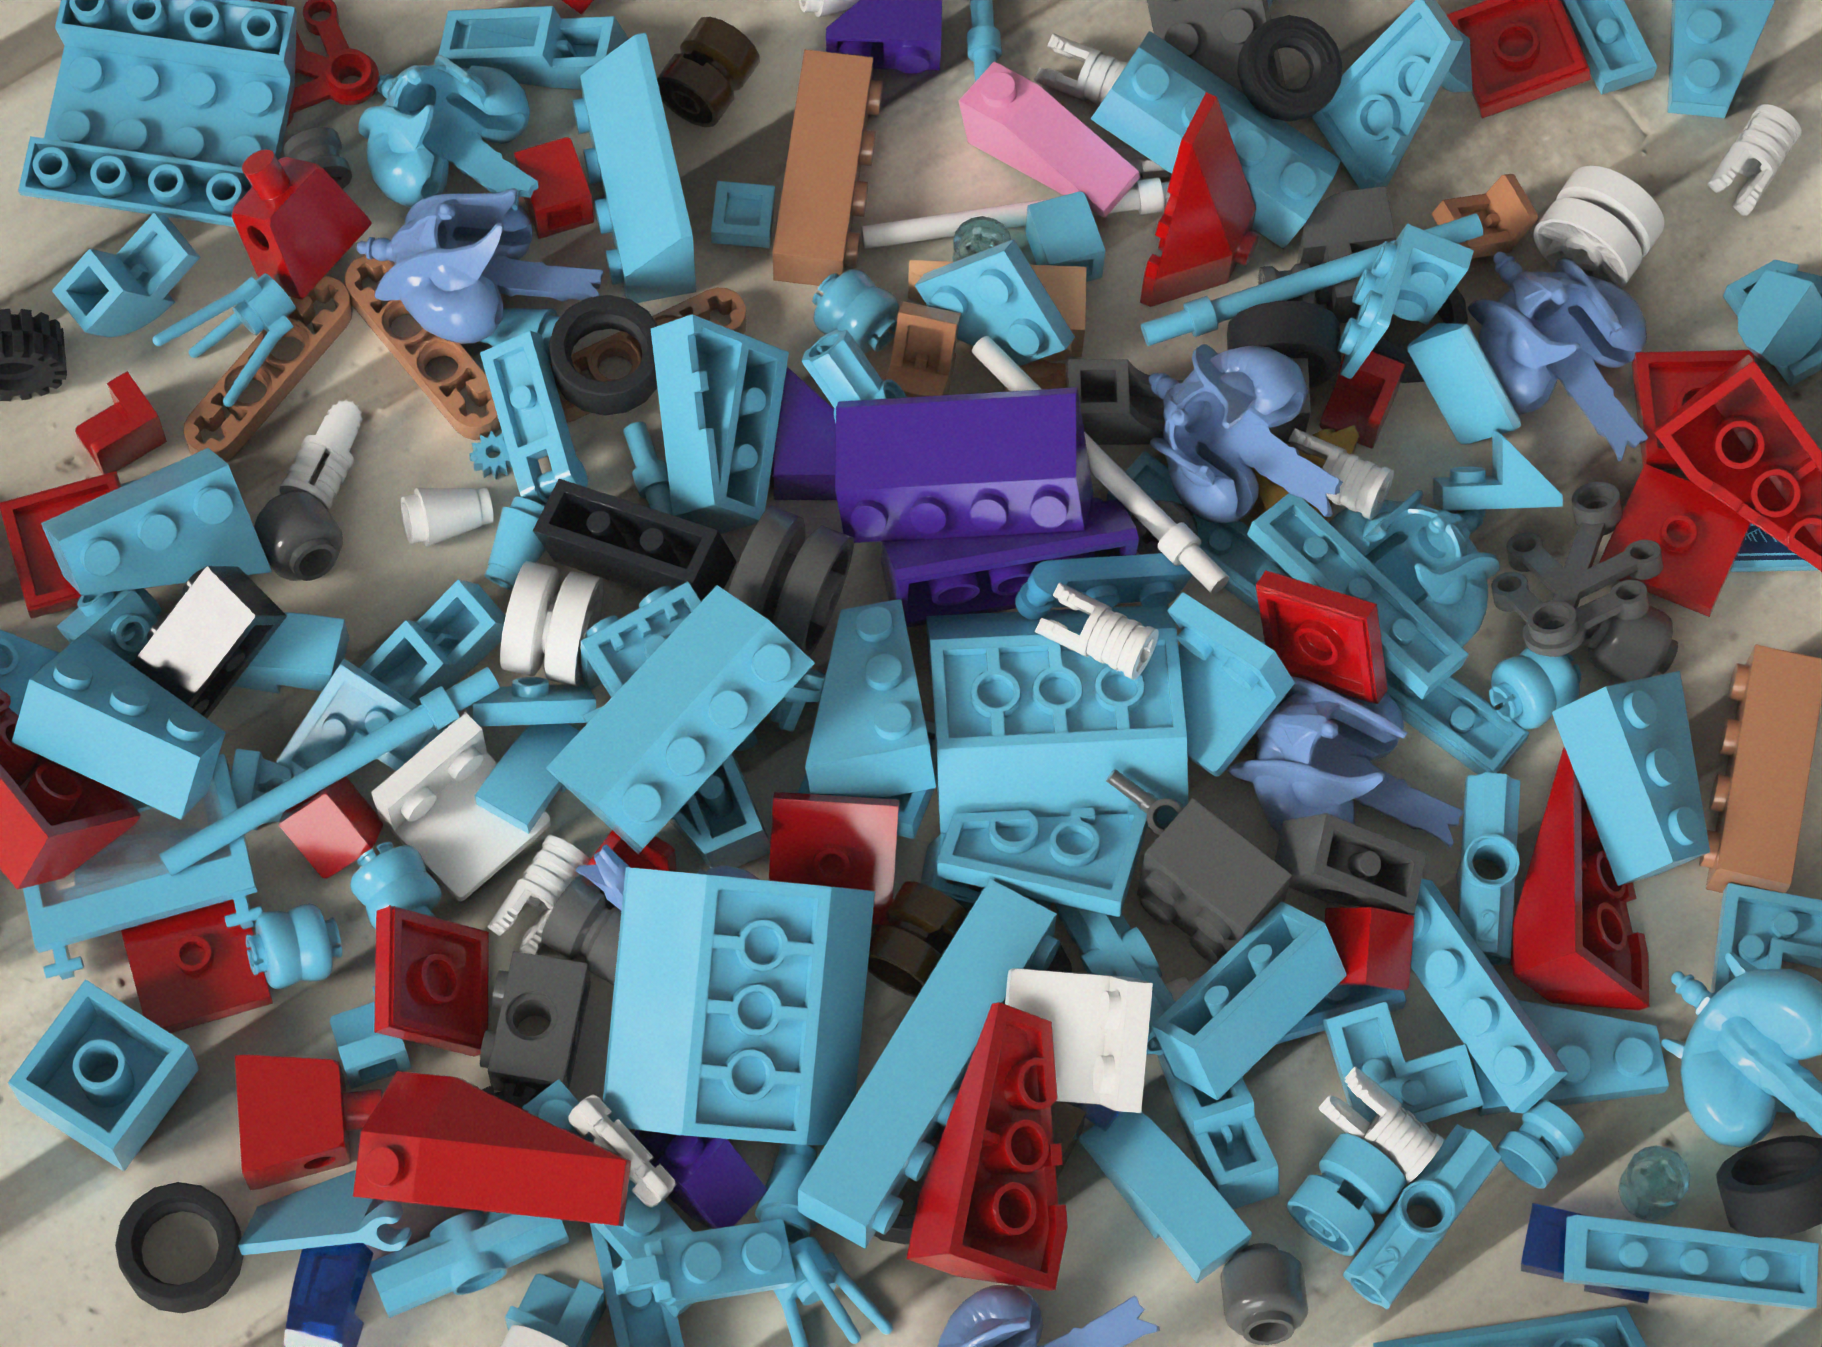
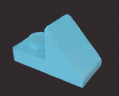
M1493 429L1492 476H1486V469L1481 467H1455L1450 469V477L1433 478V502L1446 511L1563 507V495L1495 429Z

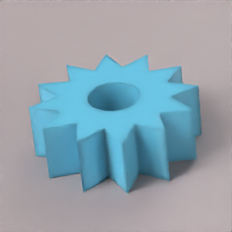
M491 431L488 438L480 435L481 443H472L473 452L469 454L470 461L474 462V471L483 470L484 478L492 473L495 479H497L499 472L507 475V468H511L512 465L503 433L495 437ZM491 452H497L500 454L496 458L488 457V454H490Z

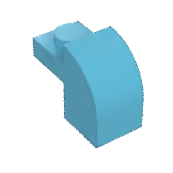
M153 213L117 254L89 249L53 288L52 292L85 333L104 337L123 336L151 323L175 303L168 294L169 291L200 259V256L167 216Z

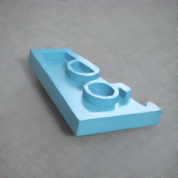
M1415 0L1341 76V83L1332 101L1312 116L1360 189L1384 186L1387 188L1464 42L1436 0Z
M1672 0L1668 113L1725 118L1775 0Z
M1128 806V814L1095 815L1094 807L1071 808V816L1035 817L1029 810L954 813L937 860V877L984 888L988 881L992 879L1025 897L1120 917L1148 828L1147 814L1137 806Z
M1517 1000L1569 1072L1541 1099L1549 1101L1556 1106L1661 1094L1665 1093L1669 1087L1656 1025ZM1467 1049L1484 1103L1483 1106L1478 1107L1479 1116L1511 1112Z

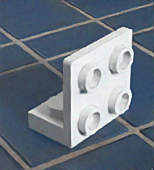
M466 712L371 792L379 820L404 845H410L417 849L423 858L425 867L458 901H464L551 825L550 816L544 811L528 834L476 804L475 794L498 763L487 753L482 728Z
M1012 968L1008 971L1005 1004L1052 1022L1058 1097L1056 1101L1100 1104L1115 1111L1141 1113L1153 983L1124 976Z

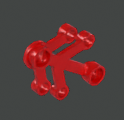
M275 0L270 4L287 6V0ZM308 0L303 7L306 28L310 33L320 36L328 57L306 50L296 30L295 74L299 73L314 78V80L294 88L287 126L292 122L295 112L329 99L342 105L361 104L369 100L377 91L380 79L378 67L374 60L362 51L349 48L340 29L338 11L333 0ZM326 11L330 13V16L323 21L312 19V16L317 12ZM348 76H357L361 78L359 81L355 83H342V81Z

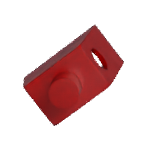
M268 149L260 150L250 155L242 165V171L251 183L252 188L233 207L232 219L258 278L266 273L280 285L288 296L303 300L372 225V222L325 169L318 164L289 157H283L278 160L273 151Z
M235 1055L242 1174L249 1189L266 1188L350 1163L349 1131L363 1129L383 1095L382 1089L346 1092L345 1077L340 1063L332 1059Z

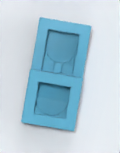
M567 723L529 725L504 754L475 794L476 804L529 834L557 791L564 793L567 789L546 767L580 731Z

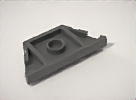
M1147 0L1155 35L1243 93L1237 75L1239 53L1248 36L1271 19L1267 0ZM1277 49L1271 57L1270 69L1277 83L1286 88Z

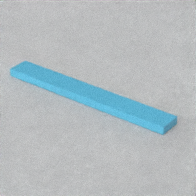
M1143 451L1125 473L1153 501H1175L1182 504L1174 492L1168 468L1146 451ZM1110 491L1107 492L1106 501L1117 499ZM1125 507L1127 513L1131 518L1132 513ZM1193 513L1197 521L1198 537L1201 539L1200 548L1230 577L1224 588L1260 614L1256 583L1263 573L1267 570L1290 578L1292 577L1247 535L1249 527L1240 520L1230 523H1213L1201 519ZM1385 665L1387 693L1403 713V720L1477 775L1485 772L1500 773L1527 741L1530 732L1521 728L1515 721L1507 722L1497 714L1496 711L1498 709L1496 707L1493 708L1489 702L1452 675L1422 700Z

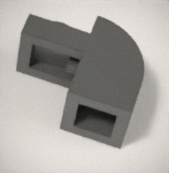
M1386 186L1343 191L1326 198L1318 204L1305 223L1297 264L1308 263L1311 268L1381 245L1385 241L1396 240ZM1357 277L1314 291L1317 303H1326L1327 309L1334 313L1339 324L1347 323L1350 318L1355 316L1358 304L1353 303L1352 299L1358 284Z

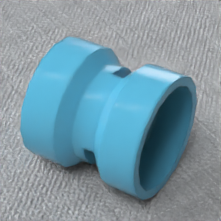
M1540 1099L1522 1115L1523 1125L1519 1130L1509 1131L1496 1146L1495 1150L1502 1156L1501 1162L1519 1179L1533 1187L1544 1189L1558 1172L1557 1162L1562 1156H1571L1584 1141L1585 1137L1579 1125L1566 1112L1553 1103Z

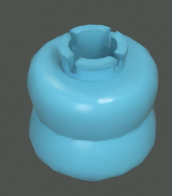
M850 269L840 276L837 273L831 274L820 284L818 290L824 294L822 296L819 292H816L812 300L813 304L817 305L813 320L820 332L828 334L836 329L838 331L848 330L864 354L872 348L875 352L881 351L891 342L895 335L891 334L888 330L890 329L895 333L897 325L895 318L899 309L898 301L891 292L876 287L871 278L865 272L858 269Z
M1526 647L1519 656L1502 660L1495 666L1491 675L1492 688L1489 690L1491 704L1493 708L1499 705L1500 709L1496 712L1503 720L1507 722L1515 721L1521 728L1526 730L1538 728L1551 718L1553 711L1579 699L1580 668L1578 664L1572 666L1571 662L1575 659L1570 653L1559 657H1549L1536 654Z
M385 842L376 846L380 853L377 856L372 848L360 856L357 864L361 867L352 876L350 888L356 898L366 906L368 919L375 929L376 911L389 905L432 917L435 916L430 911L439 903L442 892L440 886L426 872L423 858L416 848L410 845L393 848L392 842Z
M310 903L297 906L288 912H264L256 920V935H246L247 948L251 947V950H247V955L253 974L258 975V973L264 972L267 983L274 989L287 988L300 980L309 982L324 980L332 972V958H340L342 956L341 945H336V943H341L336 921L333 917L329 920H324L321 910L316 905Z

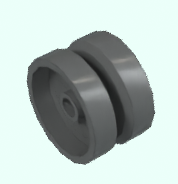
M770 506L762 514L749 537L736 567L728 593L767 618L809 657L822 638L839 600L852 559L854 538L821 525L805 540V524L802 517Z

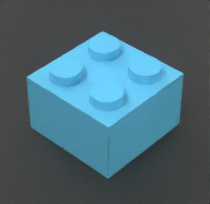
M85 979L9 1080L8 1084L23 1107L114 1166L125 1171L200 1068L188 1044Z

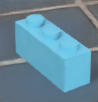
M1281 901L1151 1026L1174 1076L1212 1098L1219 1100L1347 974L1326 924Z

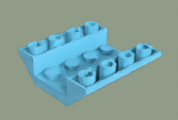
M61 0L55 29L64 44L63 55L44 138L30 136L18 189L19 194L150 215L157 213L171 218L236 227L232 219L233 207L252 188L251 183L242 171L244 161L253 153L264 149L273 151L277 159H280L289 109L295 88L296 8L250 0Z
M1169 606L1112 607V611L1120 612L1127 616L1128 619H1134L1145 627L1151 626L1159 631L1153 654L1143 672L1135 680L1124 676L1122 671L1110 668L1106 663L1102 664L1096 661L1092 656L1085 657L1036 633L1035 630L1041 619L1030 620L1019 612L926 616L929 675L932 678L940 834L947 833L954 813L1029 810L1035 817L1071 816V808L1094 807L1095 815L1128 814V806H1137V804L1106 782L1107 777L1114 769L1159 800L1164 798L1175 799L1185 807L1188 804L1187 731L1177 629L1173 618L1167 611ZM1050 610L1043 619L1055 620L1068 627L1069 631L1081 635L1090 615L1080 610ZM1169 805L1162 806L1157 813V821L1161 827L1167 828L1178 813Z
M626 867L603 1102L612 1111V1114L608 1116L614 1123L619 1119L628 1129L685 1136L799 1145H826L856 1096L875 891Z

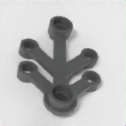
M1588 483L1579 487L1573 493L1574 519L1579 528L1564 568L1543 548L1542 539L1537 534L1529 532L1519 533L1511 537L1507 542L1506 547L1510 566L1520 572L1531 571L1554 594L1552 601L1543 603L1529 591L1527 578L1518 572L1500 574L1491 584L1495 606L1505 612L1516 611L1527 622L1523 628L1524 641L1526 646L1536 654L1549 657L1563 656L1582 644L1585 639L1586 629L1613 616L1623 620L1638 619L1649 610L1647 587L1638 580L1621 581L1612 587L1609 594L1578 607L1581 598L1628 575L1635 579L1645 580L1657 576L1663 570L1661 547L1652 540L1635 541L1629 544L1624 552L1592 567L1603 536L1613 532L1622 517L1620 492L1610 483Z

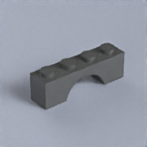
M1291 358L1299 365L1308 389L1307 399L1300 413L1287 423L1269 428L1272 434L1285 444H1290L1288 441L1294 428L1305 433L1311 413L1308 358ZM1068 359L1066 388H1078L1084 432L1097 445L1150 444V440L1155 437L1163 438L1165 425L1163 416L1164 402L1157 394L1152 392L1151 385L1149 384L1150 375L1139 371L1128 359Z

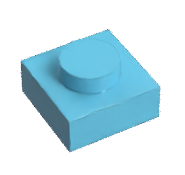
M717 181L711 227V243L770 248L775 206V186Z

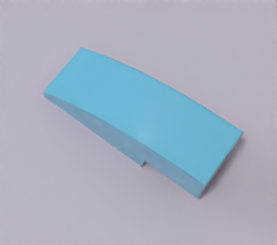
M553 6L451 10L447 13L438 55L446 57L460 68H469L473 65L501 69L510 74L519 84L581 90L580 75L626 42L629 37L615 16L561 18Z
M457 579L417 622L405 620L367 659L360 669L419 706L421 705L419 698L440 686L445 691L451 688L501 642L506 615L479 584Z
M284 612L287 617L233 686L278 694L280 693L281 685L322 691L342 660L345 659L349 642L345 619Z
M1165 1054L1158 1056L1174 1104L1200 1170L1234 1210L1278 1195V1164L1255 1118L1254 1100L1243 1077L1219 1100H1216L1175 1077Z
M1114 1111L1079 1136L1078 1140L1155 1240L1159 1237L1163 1239L1196 1283H1199L1248 1246L1252 1235L1249 1228L1193 1162L1142 1111L1141 1113Z

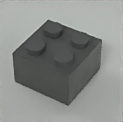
M1192 798L1146 850L1137 895L1142 899V907L1152 918L1163 925H1170L1172 922L1191 937L1189 942L1198 954L1207 961L1216 964L1281 901H1285L1292 875Z

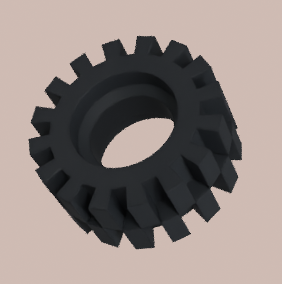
M0 309V401H11V396L20 395L21 400L32 399L31 393L33 392L43 396L50 393L49 387L59 388L62 385V380H66L67 377L64 331L60 326V322L56 319L49 321V315L42 312L32 317V310L21 309L19 314H11L10 309Z

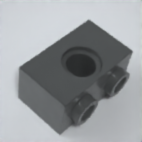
M1325 813L1283 821L1275 862L1292 875L1289 888L1337 907H1373L1403 914H1413L1427 854Z
M513 951L509 972L498 971L492 1001L493 1008L501 1009L496 1031H485L480 1053V1067L488 1068L491 1086L493 1085L494 1090L504 1091V1083H515L517 1091L524 1092L525 1087L528 1086L536 1089L537 1095H539L558 1079L569 1090L591 986L588 963ZM529 1016H542L550 1021L549 1027L543 1033L536 1036H527L517 1030L521 1021Z

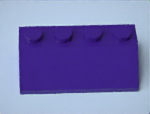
M1078 388L838 402L836 406L835 492L843 534L853 537L854 543L1085 531L1094 493Z
M1092 498L1085 531L882 541L881 566L889 601L901 599L906 626L913 627L926 624V616L993 613L1016 609L1015 598L1017 593L1028 581L1031 572L1040 562L1136 555L1139 537L1136 526L1118 499L1103 501L1100 498Z

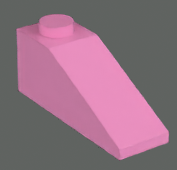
M995 61L959 100L968 143L1062 195L1083 192L1091 211L1104 218L1107 217L1140 179L1139 171L1040 85Z

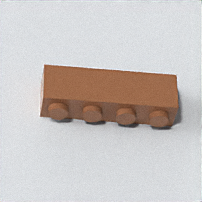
M804 49L773 247V281L820 286L831 274L837 273L840 276L846 271V267L857 268L861 233L851 232L853 217H864L868 182L859 181L861 165L872 166L876 131L867 130L868 116H879L883 92V81L873 80V57Z
M1755 644L1746 664L1736 663L1731 677L1728 698L1738 701L1735 720L1726 719L1719 744V754L1728 756L1725 775H1716L1709 802V809L1719 812L1715 831L1707 830L1710 853L1701 856L1699 860V866L1709 868L1705 889L1723 893L1728 883L1787 893L1790 888L1822 701V659Z

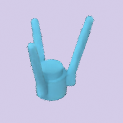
M266 273L262 274L257 280L251 276L233 292L178 321L153 337L154 345L162 346L232 308L234 314L189 349V355L192 358L202 355L242 323L254 335H258L263 329L266 330L268 333L224 397L223 404L226 407H232L278 340L294 327L287 319V316L296 309V306L280 285Z
M806 1237L789 1245L797 1282L790 1287L773 1291L782 1305L794 1347H809L796 1304L797 1298L801 1300L803 1305H810L822 1300L848 1340L853 1344L860 1341L861 1335L833 1291L836 1288V1284L883 1334L888 1335L893 1331L892 1324L844 1271L833 1252L826 1254L816 1237Z

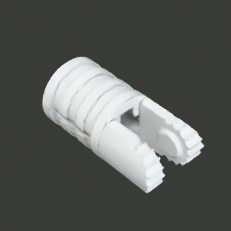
M1052 33L1047 47L1053 49L1054 53L1060 56L1082 61L1084 65L1078 81L1066 77L1056 70L1039 67L1034 82L1081 100L1088 99L1092 103L1100 105L1128 62L1118 61L1115 57L1103 55L1102 51Z
M1769 104L1759 105L1707 185L1717 193L1728 187L1738 172L1748 177L1749 179L1733 202V208L1743 216H1747L1777 173L1778 167H1780L1785 156L1790 152L1793 144L1801 136L1802 130L1798 121L1787 111Z
M347 399L343 402L339 400L336 405H332L316 435H307L304 438L301 450L297 452L294 464L290 466L287 477L279 488L281 494L306 491L318 498L328 511L333 504L332 501L336 498L340 485L343 484L347 471L350 470L354 462V458L349 451L354 443V439L357 437L358 429L361 427L360 423L363 420L361 418L362 411L358 409L359 405H355L353 401L348 402ZM320 464L324 467L315 485H312L310 482Z
M1294 428L1288 442L1305 454L1314 455L1326 460L1322 469L1343 481L1340 486V493L1336 495L1326 493L1328 499L1337 505L1346 506L1351 511L1362 513V516L1369 520L1376 517L1390 490L1394 470L1385 466L1381 468L1376 463L1362 460L1361 457L1355 454H1348L1346 449Z
M1059 583L1053 594L1059 600V603L1072 610H1080L1090 615L1081 635L1069 631L1068 627L1055 620L1041 618L1035 632L1085 657L1092 656L1096 661L1102 664L1106 663L1110 668L1124 672V676L1132 680L1137 679L1153 654L1158 640V629L1151 626L1145 627L1134 619H1128L1127 616L1120 612L1112 611L1110 606L1065 584Z
M552 835L546 837L542 843V850L538 851L533 859L534 862L524 872V877L518 879L487 926V928L500 936L514 924L518 913L526 902L541 911L533 926L528 929L522 939L519 949L522 953L536 955L543 944L541 938L543 929L552 909L568 885L580 875L576 872L579 865H587L590 860L587 855L572 844Z
M1354 1067L1345 1077V1082L1357 1097L1378 1113L1371 1123L1347 1103L1335 1096H1328L1319 1106V1109L1346 1133L1365 1140L1384 1153L1404 1174L1408 1184L1428 1165L1442 1146L1444 1139L1439 1134L1431 1132L1426 1124L1419 1122L1409 1110L1406 1111L1402 1108V1104L1363 1071Z

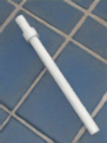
M1159 177L1138 180L1135 186L1127 192L1109 214L1138 210L1140 215L1163 212L1164 206L1167 205L1171 195L1167 193L1170 181L1161 183ZM1049 199L861 226L864 249L1026 226L1028 205ZM1091 211L1093 216L1098 215L1095 212Z
M989 336L982 337L973 346L972 353L1009 391L1041 390ZM1084 432L1090 472L1159 540L1158 549L1175 566L1182 564L1211 594H1216L1222 590L1230 577L1200 548L1201 539L1184 522L1176 524Z

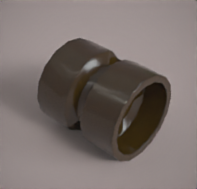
M709 16L701 17L680 45L681 53L674 54L657 77L662 102L682 119L701 127H713L718 123L734 100V91L740 90L760 63V55L755 45L746 35L729 23Z
M915 881L904 882L886 911V917L890 925H880L870 939L868 972L892 989L907 996L917 998L969 913L954 899L933 887Z

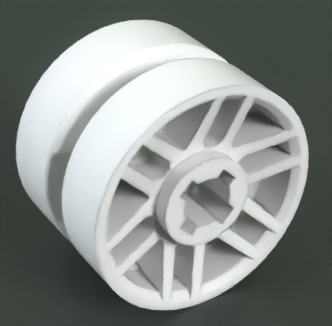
M1583 166L1573 172L1559 192L1556 201L1550 205L1536 225L1534 241L1541 255L1555 270V264L1558 259L1570 258L1580 266L1587 276L1614 283L1623 289L1639 267L1642 258L1646 256L1662 233L1664 217L1654 199L1633 180L1608 168Z
M526 561L518 573L507 608L501 640V668L506 671L534 676L540 670L544 659V671L547 680L579 686L583 681L581 671V640L586 638V632L601 619L604 598L603 578L571 571L565 577L561 586L560 573L557 567Z

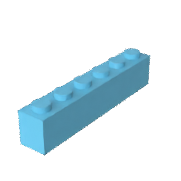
M992 879L988 881L798 1188L799 1213L866 1249L876 1231L885 1235L890 1230L903 1204V1200L897 1196L908 1178L918 1181L922 1177L934 1155L935 1147L930 1145V1142L940 1125L945 1127L992 1003L1000 1002L1005 1004L1008 971L1012 968L1047 970L1053 961L1060 945V940L1054 938L1057 913Z

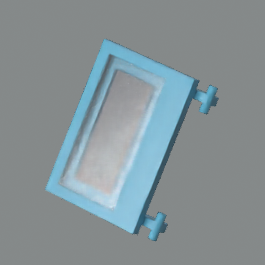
M225 754L218 756L207 794L181 820L124 794L141 814L135 825L65 878L23 888L35 948L38 953L53 950L55 963L43 967L46 978L59 975L62 980L75 977L74 971L84 968L81 956L71 959L68 949L70 944L231 899L234 900L236 913L224 916L227 927L241 925L242 929H247L255 926L254 921L264 911L262 906L251 908L248 895L258 892L245 834L173 876L170 875L159 856L165 850L238 809L230 777L229 764Z

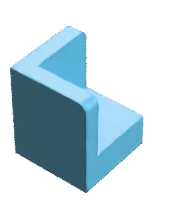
M1075 192L1028 205L1025 232L1037 265L1087 267L1086 282L1102 278L1106 250L1087 198L1083 192Z
M373 986L372 989L375 995V986ZM375 1002L333 1015L330 1018V1025L351 1089L393 1076L397 1071L405 1072L412 1069L403 1039L374 1032Z
M536 1274L519 1308L510 1306L505 1316L508 1331L513 1325L524 1326L546 1334L569 1347H587L607 1307L604 1290L583 1280H580L576 1289L543 1274Z

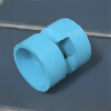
M1344 1133L1339 1135L1320 1160L1319 1168L1322 1174L1308 1175L1288 1201L1286 1207L1297 1224L1322 1245L1344 1256H1353L1375 1226L1372 1214H1385L1403 1191L1407 1181L1396 1164L1384 1153L1365 1140Z

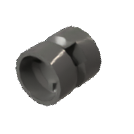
M580 874L568 885L552 909L543 929L542 943L570 960L580 955L585 956L589 971L614 985L621 910L606 899L603 890Z

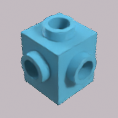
M144 588L83 595L77 602L78 608L63 620L57 628L70 644L85 632L129 663L135 660L149 642L147 634L158 621L156 617L162 612V609Z

